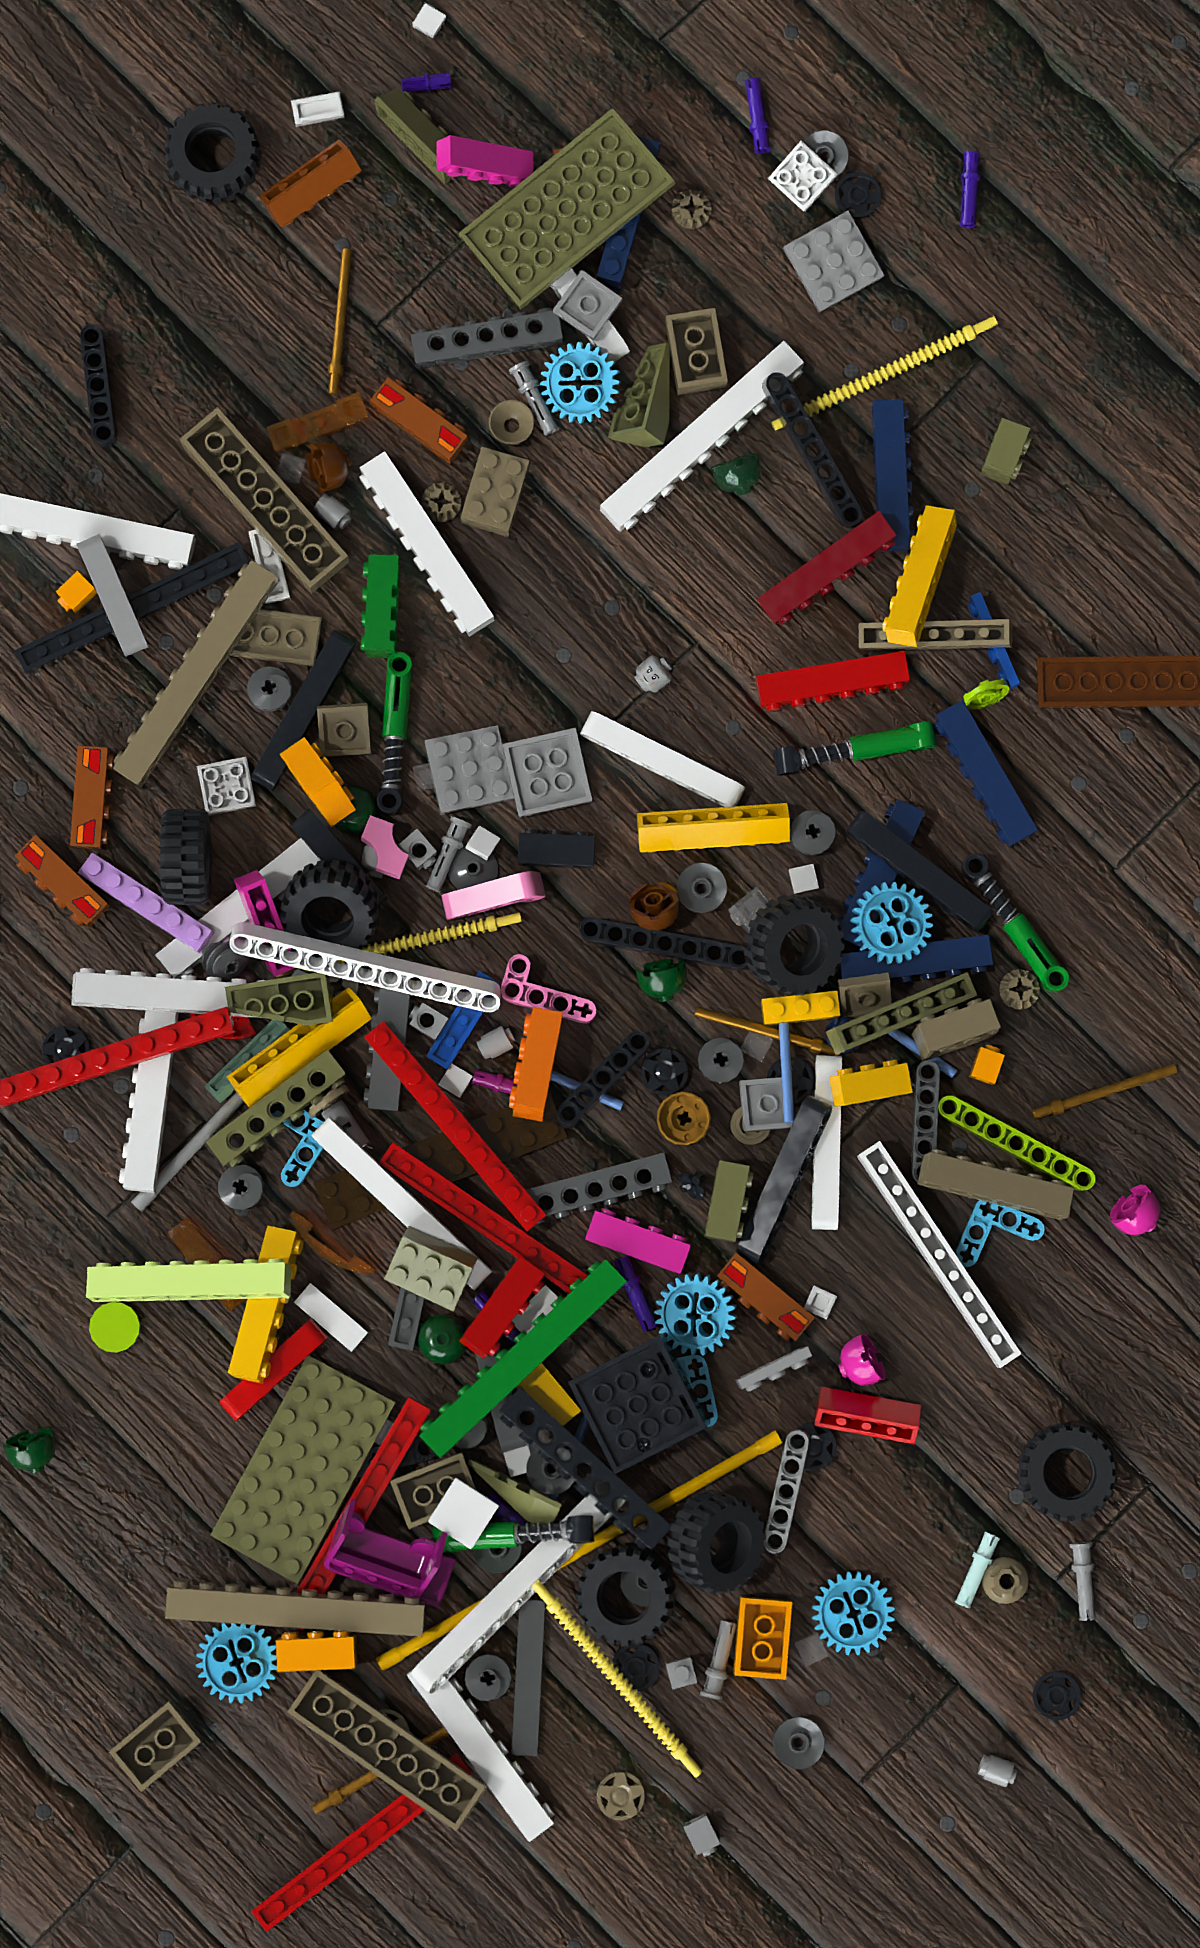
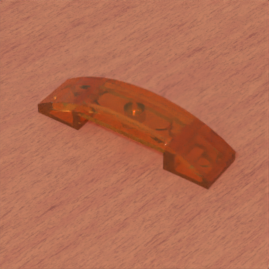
M360 392L336 400L337 403L296 419L290 420L289 418L266 427L274 450H283L310 442L367 417L368 414Z
M291 1212L290 1216L297 1231L307 1244L322 1257L350 1271L364 1274L375 1273L376 1269L358 1256L354 1255L350 1262H347L312 1237L310 1232L315 1225L297 1212Z
M188 1217L167 1232L191 1265H194V1261L199 1260L209 1261V1264H219V1257ZM246 1299L219 1300L230 1312Z

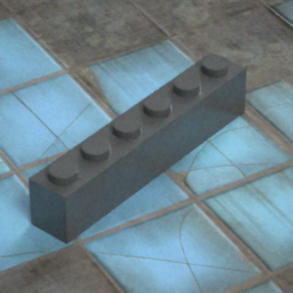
M392 971L386 972V974L388 975L396 974ZM380 987L375 988L374 1003H378V1012L372 1015L371 1028L377 1027L384 1021L405 1047L411 994ZM369 1044V1053H373L372 1063L367 1064L366 1078L371 1079L370 1088H365L364 1103L368 1104V1109L399 1112L402 1082Z

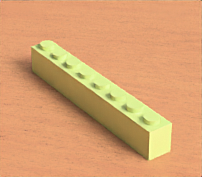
M246 1259L243 1263L234 1264L232 1260H220L219 1264H209V1261L199 1260L194 1261V1265H185V1262L171 1261L169 1265H160L159 1262H145V1266H136L132 1262H123L121 1266L97 1263L96 1267L87 1268L86 1297L93 1302L290 1298L291 1267L282 1259H269L268 1263H259L258 1260Z

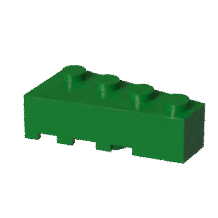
M369 555L368 562H364L363 576L367 577V586H363V601H366V611H362V626H365V636H361V651H365L367 658H389L391 654L397 652L399 555Z

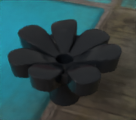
M700 1171L695 1176H692L689 1172L681 1174L678 1177V1181L683 1184L679 1186V1189L684 1193L689 1191V1196L694 1199L697 1197L698 1200H703L707 1190L706 1186L702 1184L706 1178L705 1174Z

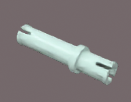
M984 1532L977 1553L974 1552L972 1555L974 1560L955 1603L970 1609L986 1568L993 1561L991 1557L998 1540H1000L999 1537Z

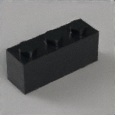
M525 829V833H519L518 866L593 869L595 836H590V832L576 831L575 835H565V831L550 830V834H540V830Z

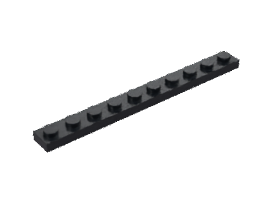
M240 542L128 595L127 598L138 621L239 572L244 564L249 565L250 562ZM103 607L14 650L25 674H28L113 633L114 630Z

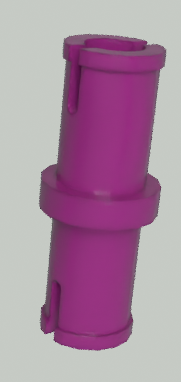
M475 1069L471 1083L493 1089L495 1093L500 1091L511 1094L512 1086L517 1087L513 1079L503 1077L501 1073L495 1075Z

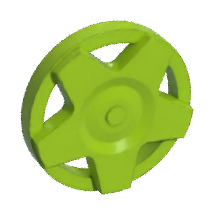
M1003 678L990 682L985 680L980 682L979 686L972 691L965 693L963 697L964 703L969 710L986 708L1003 699L1008 694L1010 688Z

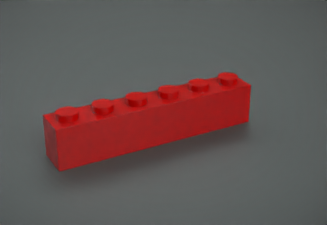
M905 651L756 676L760 708H767L768 712L780 710L782 705L791 704L792 707H801L806 705V701L816 700V703L829 702L831 697L840 696L841 699L853 698L856 696L855 693L865 691V695L879 693L882 688L890 687V691L904 689V685L910 681Z

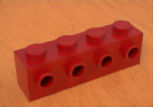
M520 1256L459 1342L482 1359L488 1354L493 1356L501 1345L497 1342L502 1334L507 1336L516 1324L512 1321L517 1313L522 1315L530 1303L527 1299L530 1294L534 1293L536 1295L545 1282L541 1279L545 1273Z
M821 1387L816 1404L814 1426L915 1444L919 1429L921 1405Z

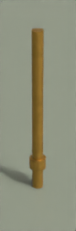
M343 248L341 254L332 359L328 365V375L330 376L329 395H338L339 380L343 375L341 359L352 250L348 248Z
M696 1007L694 1016L780 1040L778 1029L702 1007ZM789 1033L791 1044L808 1048L809 1052L816 1054L822 1052L832 1056H840V1053L835 1055L832 1046L824 1043L822 1039L815 1037L810 1039Z
M1171 1064L1064 1100L1059 1098L1050 1101L1049 1105L1033 1109L1031 1112L1034 1120L1050 1114L1054 1116L1064 1113L1066 1109L1176 1074L1177 1068L1175 1064Z
M442 1727L422 1739V1741L432 1746L449 1736V1733L445 1727ZM369 1771L340 1789L335 1788L328 1793L329 1796L312 1805V1808L317 1815L332 1805L337 1806L345 1801V1797L379 1777Z

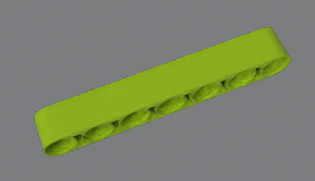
M950 1095L939 1100L938 1115L944 1120L1056 1180L1066 1182V1185L1075 1190L1085 1191L1092 1188L1095 1184V1174L1082 1164L957 1097ZM944 1101L954 1103L955 1111L953 1114H946L943 1111L942 1104ZM967 1113H974L976 1115L977 1124L975 1126H968L965 1123L964 1118ZM989 1125H996L999 1128L1000 1133L997 1138L988 1136L987 1128ZM1011 1137H1018L1022 1141V1146L1019 1150H1013L1010 1147L1009 1141ZM1038 1148L1043 1151L1044 1159L1042 1162H1035L1033 1160L1032 1151ZM1060 1160L1066 1164L1067 1169L1064 1174H1058L1054 1170L1056 1161ZM1080 1172L1087 1174L1089 1178L1086 1186H1080L1077 1183L1076 1178Z

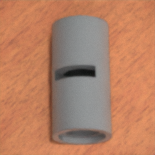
M343 1100L338 1101L321 1113L325 1120L328 1117L333 1119L362 1148L370 1143Z

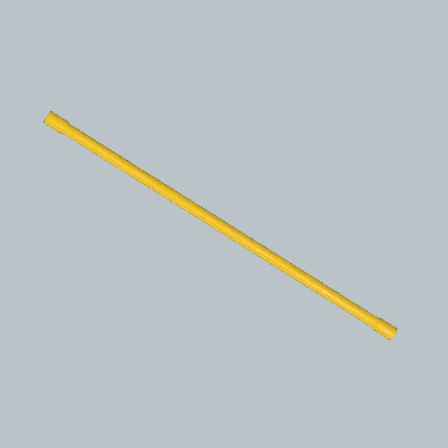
M774 1430L757 1440L753 1445L648 1505L659 1513L783 1443ZM642 1516L635 1517L633 1521L634 1527L646 1519ZM614 1524L594 1535L593 1543H584L559 1569L621 1535L623 1532ZM483 1599L426 1630L422 1636H416L378 1656L376 1660L382 1671L387 1670L410 1654L451 1632Z

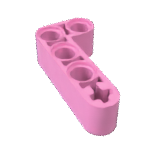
M535 871L518 873L441 895L447 920H455L510 904L531 902L546 897L541 873Z
M521 954L510 958L501 985V994L505 1001L530 1009L537 1007L558 1011L554 1008L553 1003L556 999L563 998L568 1002V1007L564 1011H558L563 1012L562 1018L583 1024L594 1020L596 1007L592 1001L528 983L531 968L529 959ZM522 960L526 963L524 972L516 973L513 971L512 965L515 961ZM515 984L519 987L520 991L516 997H509L505 994V989L508 985ZM539 991L543 994L544 999L540 1004H533L529 1000L532 992ZM572 1001L577 1002L575 1004L576 1008L583 1009L584 1005L589 1006V1011L592 1014H587L586 1018L581 1017V1012L574 1010V1015H570Z

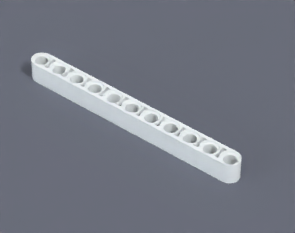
M246 922L237 923L232 928L230 947L235 953L483 1012H494L500 1006L501 988L496 982ZM238 936H244V937H246L247 939H246V940H240V939H238L237 937H238ZM263 942H269V943H271L272 945H271V946H265V945H263L262 943H263ZM288 948H294V949H296L297 951H295V952H290V951H288L287 949H288ZM312 954H319L322 957L316 958ZM337 960H344L346 963H338ZM361 966H369L371 969H363ZM392 971L396 974L388 975L386 974V972ZM417 977L421 980L413 981L410 978ZM442 983L445 986L438 987L435 984ZM461 989H467V990H469V992H466V993H465V992H461L460 990H461ZM485 995H492V996H494V997H493V998H486V997H484V996H485Z
M601 1481L595 1487V1490L599 1495H607L609 1493V1485ZM589 1495L562 1522L566 1521L570 1516L591 1515L594 1520L595 1533L611 1515L609 1513L606 1516L594 1506L597 1502ZM617 1499L614 1503L615 1510L617 1511L626 1500ZM549 1539L547 1542L541 1541L414 1668L411 1674L412 1677L429 1694L437 1691L536 1592L531 1585L538 1579L544 1584L584 1543L571 1544L563 1539L558 1541Z

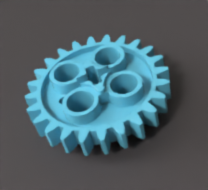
M582 342L577 343L576 349L572 343L567 344L568 351L562 347L558 348L560 356L551 354L550 356L554 362H545L549 371L541 372L543 376L547 377V381L540 382V385L547 386V390L541 394L549 395L550 397L545 404H554L553 413L561 410V419H564L568 414L569 422H574L577 417L579 423H584L585 416L589 422H593V414L598 418H602V409L607 412L611 411L607 405L608 402H617L612 395L620 394V391L614 388V385L621 383L620 380L614 379V376L619 374L620 371L612 370L611 368L616 362H607L610 354L600 355L601 347H597L592 351V343H588L585 349ZM567 363L571 364L574 370L569 378L563 374V367ZM591 363L596 364L598 367V373L594 377L589 376L587 373V367ZM581 376V380H601L602 384L583 385L580 390L579 385L561 386L559 382L580 380ZM568 388L574 393V398L570 403L566 402L563 397L564 391ZM591 388L596 389L598 392V399L595 402H591L588 399V391Z
M884 882L881 884V890L875 885L871 888L872 894L868 891L863 893L865 900L859 898L856 901L861 908L852 909V912L858 916L850 919V922L857 924V927L853 928L851 932L859 934L854 942H863L860 950L868 948L870 950L868 953L869 958L877 954V962L882 961L886 957L887 964H891L893 958H895L897 964H900L902 956L908 961L912 959L911 952L915 955L920 953L917 946L924 948L927 945L923 938H930L931 934L925 930L933 927V924L927 923L926 919L930 918L932 914L924 913V910L929 905H921L919 903L923 896L915 898L913 896L915 889L906 892V884L897 889L896 882L891 883L890 889H888L887 884ZM896 900L901 903L902 911L900 913L892 909V901ZM881 903H884L885 910L881 907ZM871 911H875L880 915L879 923H874L870 920L869 914ZM889 920H895L896 924L894 926H888L887 922ZM904 923L912 925V935H907L903 931ZM882 934L890 936V946H885L881 942ZM897 935L902 939V943L898 942Z
M687 1273L685 1281L680 1276L675 1279L676 1285L672 1282L667 1284L670 1291L662 1290L660 1292L665 1299H658L656 1301L658 1305L662 1306V1308L654 1311L655 1314L661 1315V1318L655 1321V1323L663 1324L659 1334H668L667 1340L674 1341L673 1349L679 1345L682 1346V1354L688 1348L691 1349L692 1356L696 1355L698 1349L702 1356L705 1355L707 1347L711 1352L716 1351V1344L722 1347L725 1344L723 1338L729 1339L732 1336L727 1329L733 1330L736 1327L730 1320L737 1318V1315L731 1313L737 1306L728 1302L733 1298V1295L725 1296L724 1293L728 1287L725 1286L719 1289V1279L710 1283V1275H707L704 1280H701L700 1273H697L694 1279H692L690 1273ZM695 1292H698V1293H699V1299H698V1302H697V1307H696ZM679 1295L688 1297L690 1302L688 1307L682 1306L679 1303ZM704 1297L713 1299L714 1308L710 1309L704 1305ZM695 1308L697 1314H701V1316L696 1320L697 1336L693 1335L696 1317L695 1315L691 1314V1312L695 1310ZM678 1320L687 1322V1332L681 1331L678 1328ZM703 1322L712 1324L713 1333L708 1334L703 1330Z
M847 1571L846 1579H842L839 1574H836L837 1582L834 1583L828 1579L827 1581L830 1586L828 1589L820 1586L821 1591L824 1593L823 1596L815 1595V1598L820 1603L819 1605H812V1608L818 1611V1614L813 1615L812 1619L819 1620L820 1623L814 1629H823L819 1638L824 1639L828 1637L829 1639L826 1644L828 1647L836 1643V1652L845 1647L846 1655L850 1654L851 1648L855 1650L857 1655H860V1648L864 1647L867 1653H869V1645L872 1643L878 1648L877 1639L886 1640L883 1631L892 1630L886 1625L887 1622L895 1620L893 1617L888 1616V1612L895 1610L894 1607L887 1606L892 1597H884L883 1595L887 1591L886 1587L878 1590L877 1587L880 1581L876 1580L871 1584V1575L869 1574L864 1580L861 1579L860 1572H857L855 1578H852L850 1572ZM862 1589L866 1591L867 1599L859 1604L854 1601L853 1596L857 1590ZM844 1592L848 1593L853 1608L860 1611L856 1616L863 1630L862 1635L858 1634L854 1620L846 1615L850 1610L843 1596ZM834 1599H840L843 1602V1609L838 1613L830 1610V1603ZM870 1613L876 1616V1624L873 1627H865L863 1624L864 1616ZM844 1623H850L853 1627V1631L848 1637H843L839 1633V1628Z
M222 1623L221 1631L217 1627H213L215 1635H205L208 1644H199L205 1651L196 1654L198 1658L203 1659V1662L196 1664L197 1668H203L204 1670L198 1677L207 1678L203 1687L212 1685L213 1688L210 1694L212 1695L219 1691V1700L228 1695L229 1703H232L234 1698L238 1697L241 1704L246 1695L250 1701H253V1692L262 1696L261 1686L269 1689L271 1686L267 1679H276V1676L271 1673V1670H277V1665L273 1664V1660L277 1659V1655L272 1654L276 1645L269 1646L268 1644L272 1635L264 1638L262 1635L265 1628L257 1632L255 1630L256 1625H251L249 1628L247 1624L238 1626L235 1623H231V1627H228L227 1623ZM241 1638L250 1639L252 1642L251 1650L242 1651L239 1648L238 1643ZM230 1639L234 1643L237 1657H243L244 1662L241 1663V1668L247 1678L246 1683L242 1681L238 1665H233L231 1662L235 1656L228 1643ZM217 1647H224L227 1650L228 1657L226 1660L221 1661L215 1657V1649ZM250 1662H257L261 1666L259 1675L254 1676L248 1672L247 1667ZM232 1671L236 1674L237 1681L235 1684L229 1685L224 1681L223 1676L225 1672Z

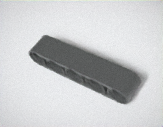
M930 1060L923 1061L915 1070L910 1173L912 1180L916 1184H918L919 1180L916 1171L922 1165L923 1154L919 1153L917 1149L918 1143L920 1141L929 1143L930 1152L936 1150L940 1071L938 1065ZM923 1066H930L933 1069L934 1075L931 1079L922 1077L921 1068ZM922 1091H929L932 1094L933 1100L930 1104H923L919 1096ZM921 1116L930 1118L932 1122L930 1129L925 1130L919 1126L918 1121Z
M500 1347L493 1356L488 1354L484 1359L475 1354L479 1371L486 1365L491 1368L498 1362L495 1357L501 1352ZM512 1391L491 1410L502 1453L527 1446L518 1436L521 1432L515 1426L510 1429L499 1419L502 1416L499 1410L513 1396Z

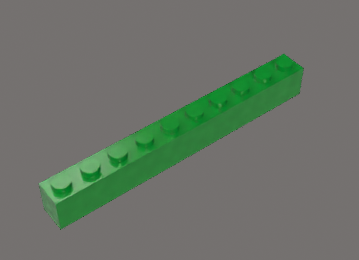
M606 1259L602 1263L597 1260L588 1269L589 1276L584 1280L579 1277L569 1287L572 1291L565 1298L560 1295L550 1305L553 1308L552 1311L547 1315L542 1312L532 1322L535 1326L528 1333L523 1330L513 1340L516 1345L509 1351L505 1347L495 1357L498 1362L491 1368L486 1365L476 1375L479 1380L472 1386L467 1383L457 1393L460 1397L454 1403L449 1400L439 1410L441 1415L435 1421L430 1418L420 1428L422 1433L419 1436L439 1458L443 1457L627 1282Z

